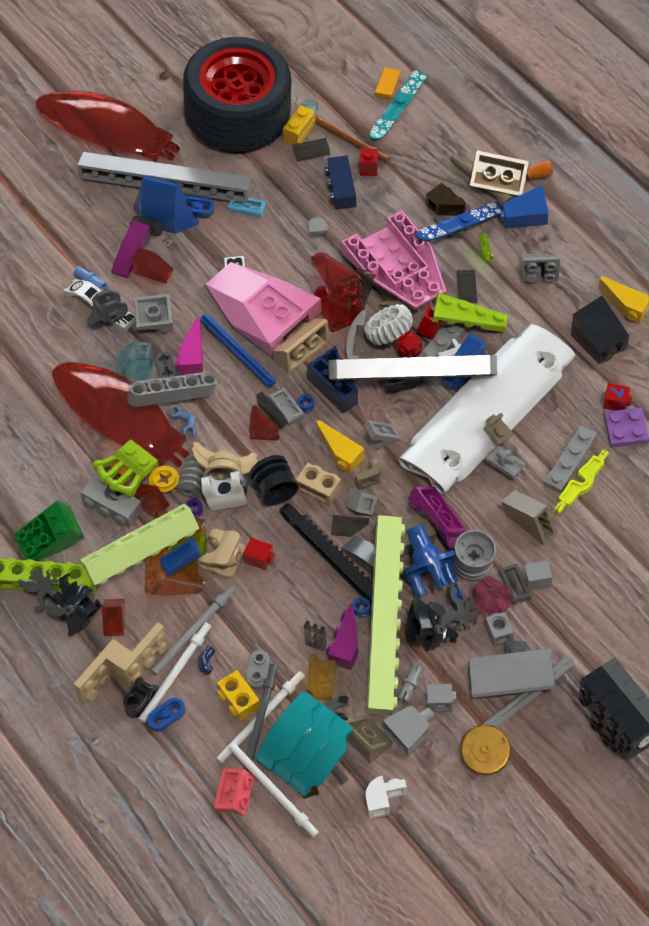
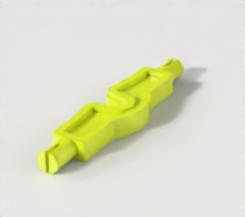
M603 449L598 456L593 455L578 471V477L584 481L583 483L570 480L558 498L559 503L553 508L555 513L557 512L559 515L565 507L570 508L580 495L587 493L592 488L595 476L604 467V460L609 455L606 449Z

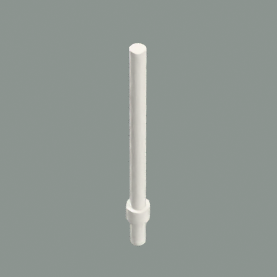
M205 622L199 632L193 635L190 640L191 643L139 716L138 720L145 723L147 721L149 713L156 708L196 648L202 645L204 642L203 638L211 628L210 624Z
M301 671L281 686L280 692L268 703L265 718L287 695H291L296 690L297 684L305 677ZM256 717L216 757L218 762L222 764L232 754L228 749L232 743L239 746L252 733Z
M232 743L228 749L295 818V823L299 827H303L313 838L316 837L319 831L308 821L309 818L304 812L301 813L235 743Z

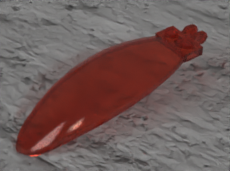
M59 91L42 95L35 101V106L41 116L61 129L89 142L120 151L141 154L153 162H157L160 156L172 161L175 157L173 152L177 153L180 150V147L172 142L173 134L160 127L157 128L139 110L114 97L87 91Z
M66 362L54 367L52 378L62 398L83 421L102 435L123 446L131 439L157 459L159 466H163L169 460L175 466L180 467L182 465L181 460L173 454L177 452L185 459L190 455L182 447L186 442V437L174 427H171L165 414L157 404L134 407L127 402L129 388L133 383L129 379L108 369L84 363Z

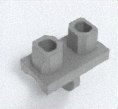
M496 446L493 452L486 457V462L491 464V467L496 470L499 469L512 480L525 467V462L513 456L512 451L509 449L504 450L499 446Z

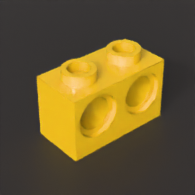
M238 670L217 682L218 691L216 693L222 702L226 701L229 705L227 708L233 717L237 716L240 722L258 711L260 700ZM231 687L236 688L234 691L227 690ZM242 702L247 703L246 706H238Z

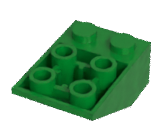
M59 501L54 502L14 533V537L25 560L31 559L34 561H40L64 551L85 537L70 506Z

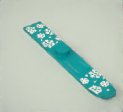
M416 69L413 71L370 132L372 140H380L389 132L428 78V74Z

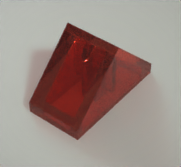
M256 405L252 406L249 425L250 439L279 440V428Z
M125 598L104 600L102 606L104 636H124Z

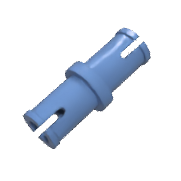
M81 266L75 268L73 273L75 277L94 284L101 291L106 290L108 284L99 279L95 273L88 272Z

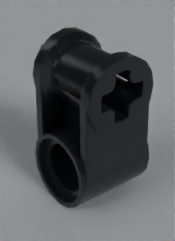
M142 677L137 678L123 700L126 715L130 718H138L158 691V686L148 684ZM132 704H138L135 707H130Z

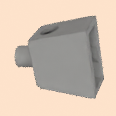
M409 706L384 719L383 729L409 757L430 735V724L428 722L435 716L428 707L419 713L413 706Z

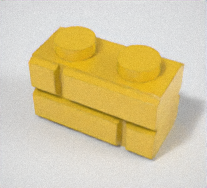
M300 105L283 128L284 142L299 147L316 124L315 111Z

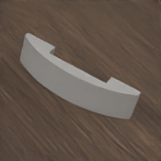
M362 310L350 327L346 343L347 359H359V356H355L354 352L357 336L365 335L366 310Z

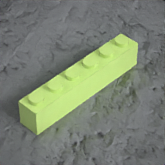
M183 504L80 559L91 582L94 585L103 584L109 577L123 573L131 565L140 564L144 558L158 554L166 546L175 545L179 539L193 535L200 528L191 509Z

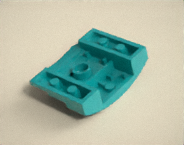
M303 691L273 725L260 746L255 759L306 797L312 787L324 784L333 768L347 752V739L355 728L308 692Z

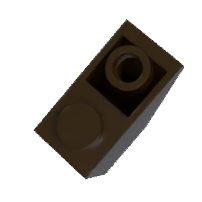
M440 183L426 194V205L437 215L458 216L466 213V202L464 199L458 197L450 187H446L443 183Z

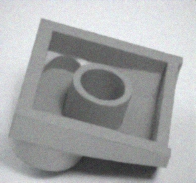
M170 294L133 298L136 330L157 329L159 332L166 333L173 328Z

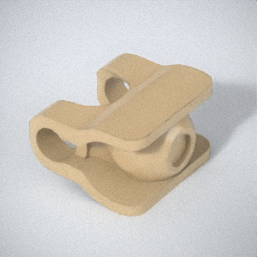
M212 529L209 532L208 538L214 546H217V549L212 553H201V556L196 559V564L204 571L232 578L240 565L246 547L244 544L239 543L241 536L238 532Z

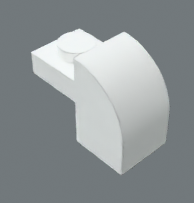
M379 776L370 782L366 790V807L369 819L390 815L388 799L407 795L405 779H392L384 783L383 777Z

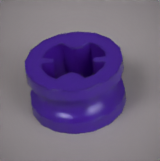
M190 499L186 502L185 505L190 509L192 506L194 508L197 506V510L193 509L192 511L194 518L202 515L203 508L200 500Z

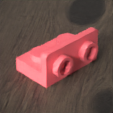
M223 769L214 809L217 811H234L240 815H246L251 789L254 784V776L244 769Z

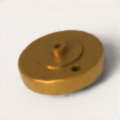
M483 724L473 727L464 735L460 752L462 760L469 770L478 775L488 776L500 772L507 765L511 747L506 734L502 730L492 725Z

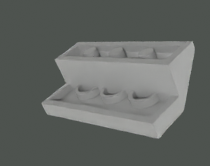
M552 648L471 658L470 675L473 698L555 689Z

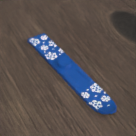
M495 201L417 231L415 236L422 241H432L497 217L503 209Z

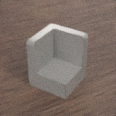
M350 488L346 507L356 512L373 515L378 497L367 491Z
M548 560L525 564L529 591L551 587L552 575Z

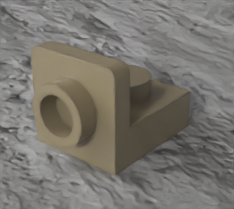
M499 413L497 416L491 415L485 421L487 424L483 428L497 446H500L514 434L502 421L501 418L504 416L502 413Z
M373 458L369 459V470H362L355 475L358 490L380 483L382 471L379 464H375Z

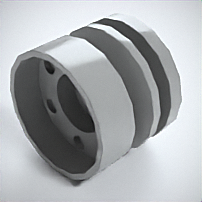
M468 530L457 538L454 547L455 555L452 558V566L455 573L463 580L471 582L480 581L491 573L496 554V544L490 535L480 530Z

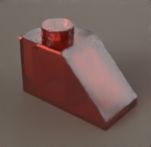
M138 247L131 260L133 274L166 284L173 272V268L159 255Z
M143 483L137 488L133 496L141 501L143 511L151 516L162 515L166 511L165 508L170 505L158 486Z

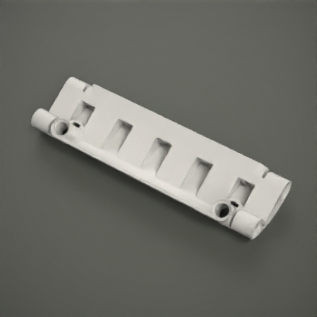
M530 324L519 337L508 340L495 354L497 356L498 375L472 377L413 437L411 447L398 459L400 465L410 472L429 478L432 486H435L440 494H445L455 482L464 480L497 446L483 430L487 424L485 421L493 414L497 416L499 413H502L504 415L501 418L502 421L512 430L561 379L563 369L575 358L573 350L561 339L544 328Z

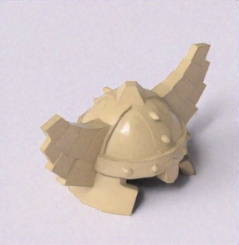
M199 442L192 443L194 446L191 448L192 456L195 458L196 463L205 469L203 477H212V474L217 475L218 480H222L223 477L230 476V472L240 471L243 477V475L249 474L251 468L258 462L256 459L258 455L255 453L237 457L226 448L214 453L205 449Z

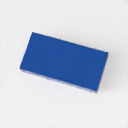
M190 538L160 558V562L165 573L171 576L201 556L195 540Z

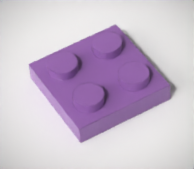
M642 408L604 412L611 448L649 443V435Z

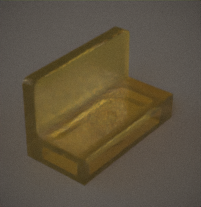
M311 654L306 691L318 701L333 700L337 662L335 660H319L316 654Z

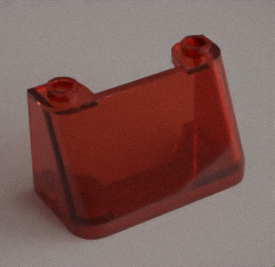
M317 253L311 256V264L316 268L325 286L316 288L313 295L321 298L322 312L320 314L323 319L328 321L330 332L333 333L351 326L358 314L364 310L363 281L360 275L326 253Z

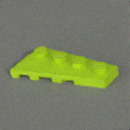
M438 292L432 322L444 320L447 324L454 325L457 322L464 323L465 327L477 325L481 329L504 332L508 315Z

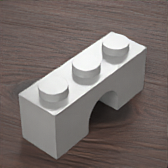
M93 476L80 492L83 504L88 508H95L105 517L113 518L119 525H125L130 528L143 512L141 501L135 497H127V494H124L116 501L108 500L111 495L110 486L100 482V478Z

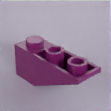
M350 603L348 609H344L342 613V623L340 627H336L334 642L328 645L326 654L328 655L329 663L352 671L359 654L354 608L353 604Z

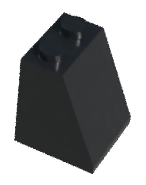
M600 296L573 314L571 336L598 364L609 361L613 355L619 351H624L628 347L629 334L603 296Z

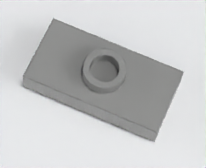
M285 387L269 395V400L288 426L305 417L304 412Z

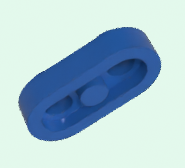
M185 196V202L187 206L193 209L192 214L194 216L210 217L213 215L215 204L212 200Z
M171 698L150 712L147 718L150 729L156 732L163 731L183 717L185 714L184 702L179 698ZM173 709H178L177 712H172ZM157 720L162 721L160 724H155Z

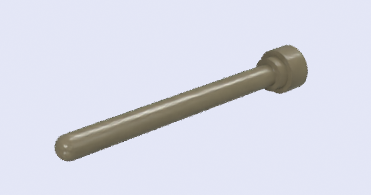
M452 155L450 157L451 161L471 177L472 168L456 155ZM487 190L497 198L498 204L502 208L503 203L513 199L508 193Z

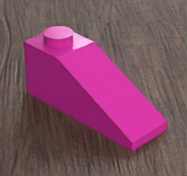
M200 318L195 319L179 349V357H176V368H180L181 375L203 372Z

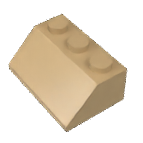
M476 151L471 171L470 186L520 196L523 193L529 161Z
M312 319L310 322L303 324L301 329L291 334L286 341L274 348V362L288 374L294 371L329 343L328 321L326 319Z

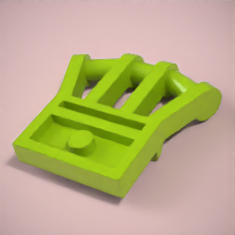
M131 439L119 450H116L114 455L92 463L93 469L97 471L100 477V482L109 485L110 490L113 492L117 491L127 494V497L133 498L141 480L159 465L157 459ZM117 463L110 471L105 472V467ZM123 468L127 469V471L118 480L112 479ZM133 475H135V478H134V480H133L131 486H129V487L124 486V484H125Z

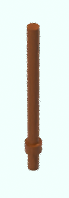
M315 115L317 124L355 146L363 149H378L375 146H369ZM378 149V159L388 163L390 157Z

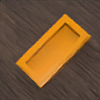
M384 67L375 96L392 99L401 76V70Z

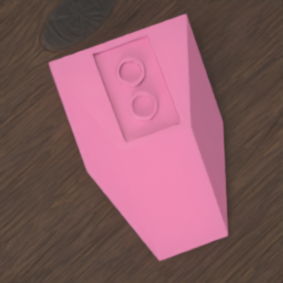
M403 210L387 218L386 228L362 240L358 234H355L341 241L342 255L372 282L414 309L436 299L438 292L446 293L432 246L428 241H422L415 236L419 230Z
M232 262L206 283L207 289L230 325L271 357L273 356L274 348L284 342L283 337L302 319L310 322L322 312L321 298L286 281Z

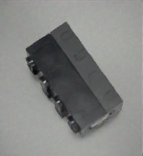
M614 657L581 678L579 702L583 707H587L590 710V726L595 732L598 731L604 744L608 748L611 747L614 752L619 751L622 755H626L629 760L649 748V699L620 665L618 660Z

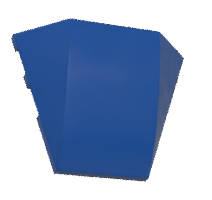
M144 176L133 206L141 223L150 226V228L174 234L199 224L198 218H194L192 214L193 209L187 206L185 202L186 197L178 184Z

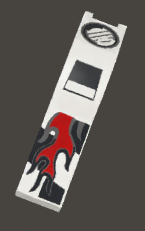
M74 279L73 283L63 290V293L70 298L73 295L81 297L91 307L93 306L92 298L96 293L101 292L94 284ZM128 311L124 317L116 319L111 324L126 332L136 322V316Z

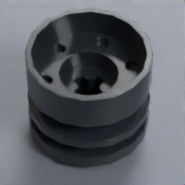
M271 455L263 458L249 472L253 485L257 488V493L265 505L274 506L291 499L299 489V484L284 456Z

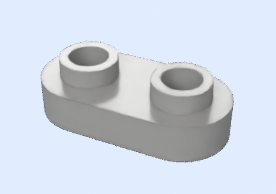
M262 650L253 652L249 660L247 684L253 690L263 689V682L267 678L270 667V657L267 652ZM263 658L262 661H257L256 659ZM254 676H260V678L254 679Z

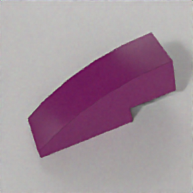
M133 220L115 258L111 270L113 274L128 279L144 253L143 247L151 235L150 226Z

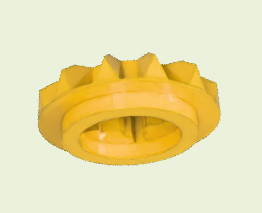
M159 466L149 476L151 489L156 490L157 493L163 492L166 494L168 491L173 492L179 483L177 470L170 466ZM160 476H162V478L167 479L168 484L165 482H161Z

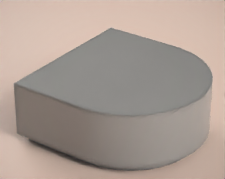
M315 217L309 221L310 236L327 234L326 221L323 218Z

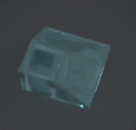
M132 342L117 352L114 386H130L134 382L152 380L154 353L150 342Z

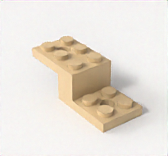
M157 622L133 651L112 639L74 683L79 702L86 706L89 701H93L100 688L108 684L111 676L128 688H131L136 679L142 677V674L154 665L155 659L159 654H163L166 651L168 642L164 626Z

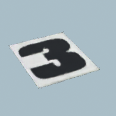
M244 256L224 258L225 267L230 262L245 267Z

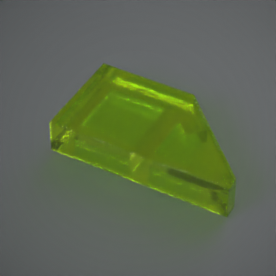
M481 233L479 235V247L482 258L485 261H493L487 233Z

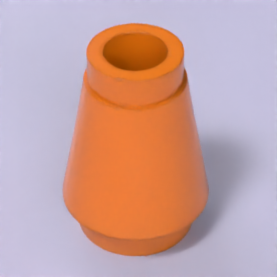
M543 160L527 169L529 180L549 177V175L553 174L549 160Z

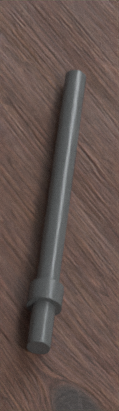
M270 664L267 678L263 682L262 687L264 690L246 754L252 762L270 695L276 684L275 677L278 666L275 664ZM243 765V769L250 773V771Z

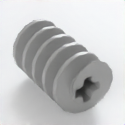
M192 455L186 457L179 483L177 484V490L182 495L195 499L199 497V491L202 488L201 478L205 469L196 463Z

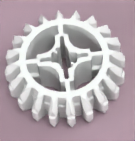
M396 304L388 308L385 307L383 310H379L378 313L373 314V317H370L369 321L365 323L364 329L371 343L382 345L383 343L393 342V340L398 339L400 336H404V333L408 332L409 328L413 326L412 323L414 321L407 307Z

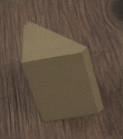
M366 715L345 720L355 728L347 741L370 764L394 743Z

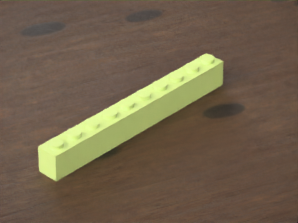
M378 515L376 520L366 714L391 715L393 709L397 707V697H394V689L398 687V677H395V670H398L399 658L395 656L396 650H399L400 638H396L397 631H400L401 619H397V612L401 611L402 600L398 599V592H402V581L399 580V574L403 572V562H400V555L404 553V543H401V536H404L405 524H402V517Z

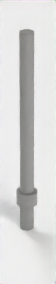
M229 585L221 595L216 596L213 604L151 669L154 675H157L219 608H223L227 603L226 600L236 591L232 585Z

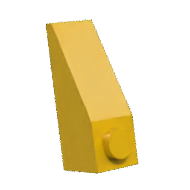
M604 276L600 277L599 290L624 317L641 323L649 310V296Z
M318 420L316 422L317 433L333 461L340 470L351 474L365 459L364 448Z

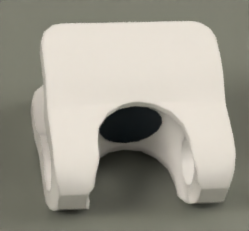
M240 471L230 472L231 477L226 480H215L211 476L201 478L202 492L211 510H221L247 504V498L243 489L246 485V480L242 477Z

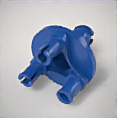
M423 524L406 530L413 549L412 559L415 565L404 569L402 573L405 575L407 582H410L415 596L427 593L420 577L425 572L431 573L436 589L459 581L452 567L453 561L451 557L455 555L454 550L440 555L438 548L431 544Z

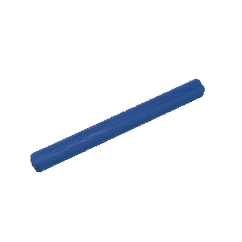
M203 314L200 322L267 387H273L276 379L208 314Z

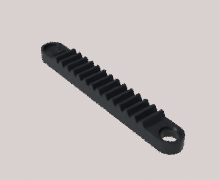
M289 503L281 507L279 511L284 520L361 597L369 600L372 607L373 582H370V577H364V571L359 572V566H354V561H349V556H344L342 550L338 551V546H333V541H328V536L323 535V531L318 530V526L313 525V521L308 520L307 515H301Z

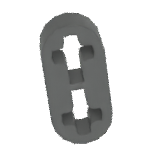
M166 351L158 353L156 364L159 377L166 378L165 372L169 371L170 377L176 376L172 355ZM162 359H166L167 365H163Z

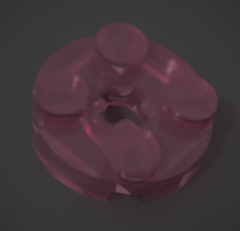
M485 576L473 587V598L476 597L478 607L489 615L503 613L510 607L511 589L491 576Z

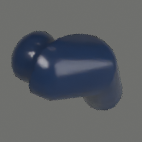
M207 646L197 660L200 672H203L205 675H209L213 671V666L210 665L209 659L216 651L211 646Z

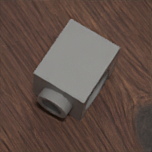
M505 612L500 614L493 613L486 617L485 627L493 647L506 644V640L513 641V630ZM500 626L503 629L497 630L494 627Z
M427 684V707L432 712L452 711V704H456V691H452V684Z

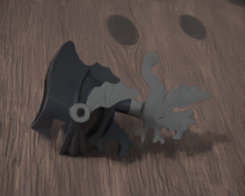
M40 568L29 573L31 575L29 579L34 581L18 580L22 588L28 592L32 591L35 593L38 591L37 599L40 606L35 607V612L40 613L45 608L47 613L53 616L57 615L61 621L67 623L68 636H73L83 630L95 613L102 607L98 599L93 603V590L89 589L87 585L84 586L81 583L78 586L77 581L71 584L68 582L70 573L60 577L58 580L56 579L57 576L50 580L52 573H49V570H47V576L44 577L43 574H40V571H42ZM57 582H59L60 588L62 589L63 594H61V593L52 585V583H57ZM47 593L56 600L55 605L45 603L44 596Z
M451 587L450 600L456 604V610L450 609L447 612L444 606L438 602L430 601L428 604H425L419 596H415L410 603L407 615L409 643L423 644L427 651L439 647L441 642L447 643L448 636L450 637V642L456 643L458 633L453 628L447 627V623L458 621V625L455 627L456 630L462 631V624L464 625V630L470 629L467 622H472L473 620V625L477 623L481 612H477L479 609L475 607L484 600V597L474 595L473 597H468L467 601L463 603L461 599L456 598L454 595L457 589ZM414 634H420L418 639H416Z

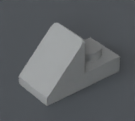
M367 420L364 424L367 430V440L375 451L401 439L392 424Z

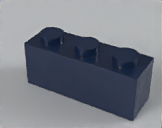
M348 155L327 158V165L324 166L325 175L329 176V179H327L328 190L332 189L330 193L331 203L335 204L336 210L357 207Z

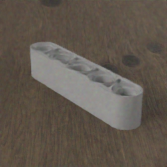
M202 372L134 382L130 385L127 402L131 406L140 407L212 396L218 378L212 372Z

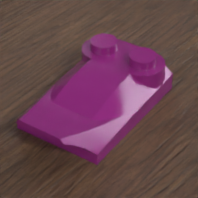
M435 486L415 487L410 491V496L408 497L409 506L414 511L422 512L436 526L448 549H454L457 538L466 532L467 529Z

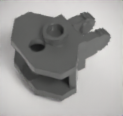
M111 290L96 293L92 298L93 306L91 309L93 312L87 319V325L102 328L107 322L112 323L116 319L124 317L128 312V307L125 302H120V294Z

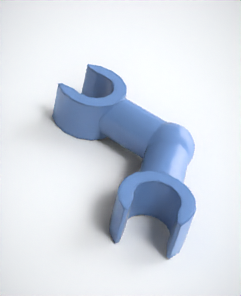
M173 406L174 411L178 413H169L171 419L186 420L187 426L183 430L184 436L187 438V433L192 431L195 438V416L181 411L178 406Z

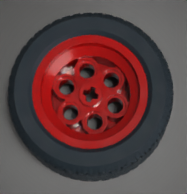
M247 37L222 38L201 47L188 61L183 75L184 113L192 132L206 144L226 151L254 150L274 141L283 132V128L289 121L291 113L292 80L287 62L273 47L259 40Z

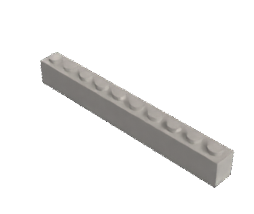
M83 152L77 164L79 179L140 187L144 176L176 183L183 194L227 201L234 200V202L248 203L253 191L252 176Z

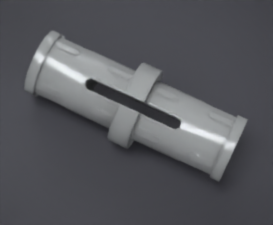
M412 663L407 678L403 679V687L397 697V701L402 703L404 698V705L409 704L413 691L417 689V682L424 670L419 665L416 671L417 663Z

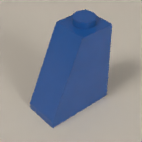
M538 186L503 203V211H500V220L504 222L505 229L548 224V208L543 186Z
M470 333L454 356L485 355V342ZM442 377V383L446 388L458 392L471 377Z

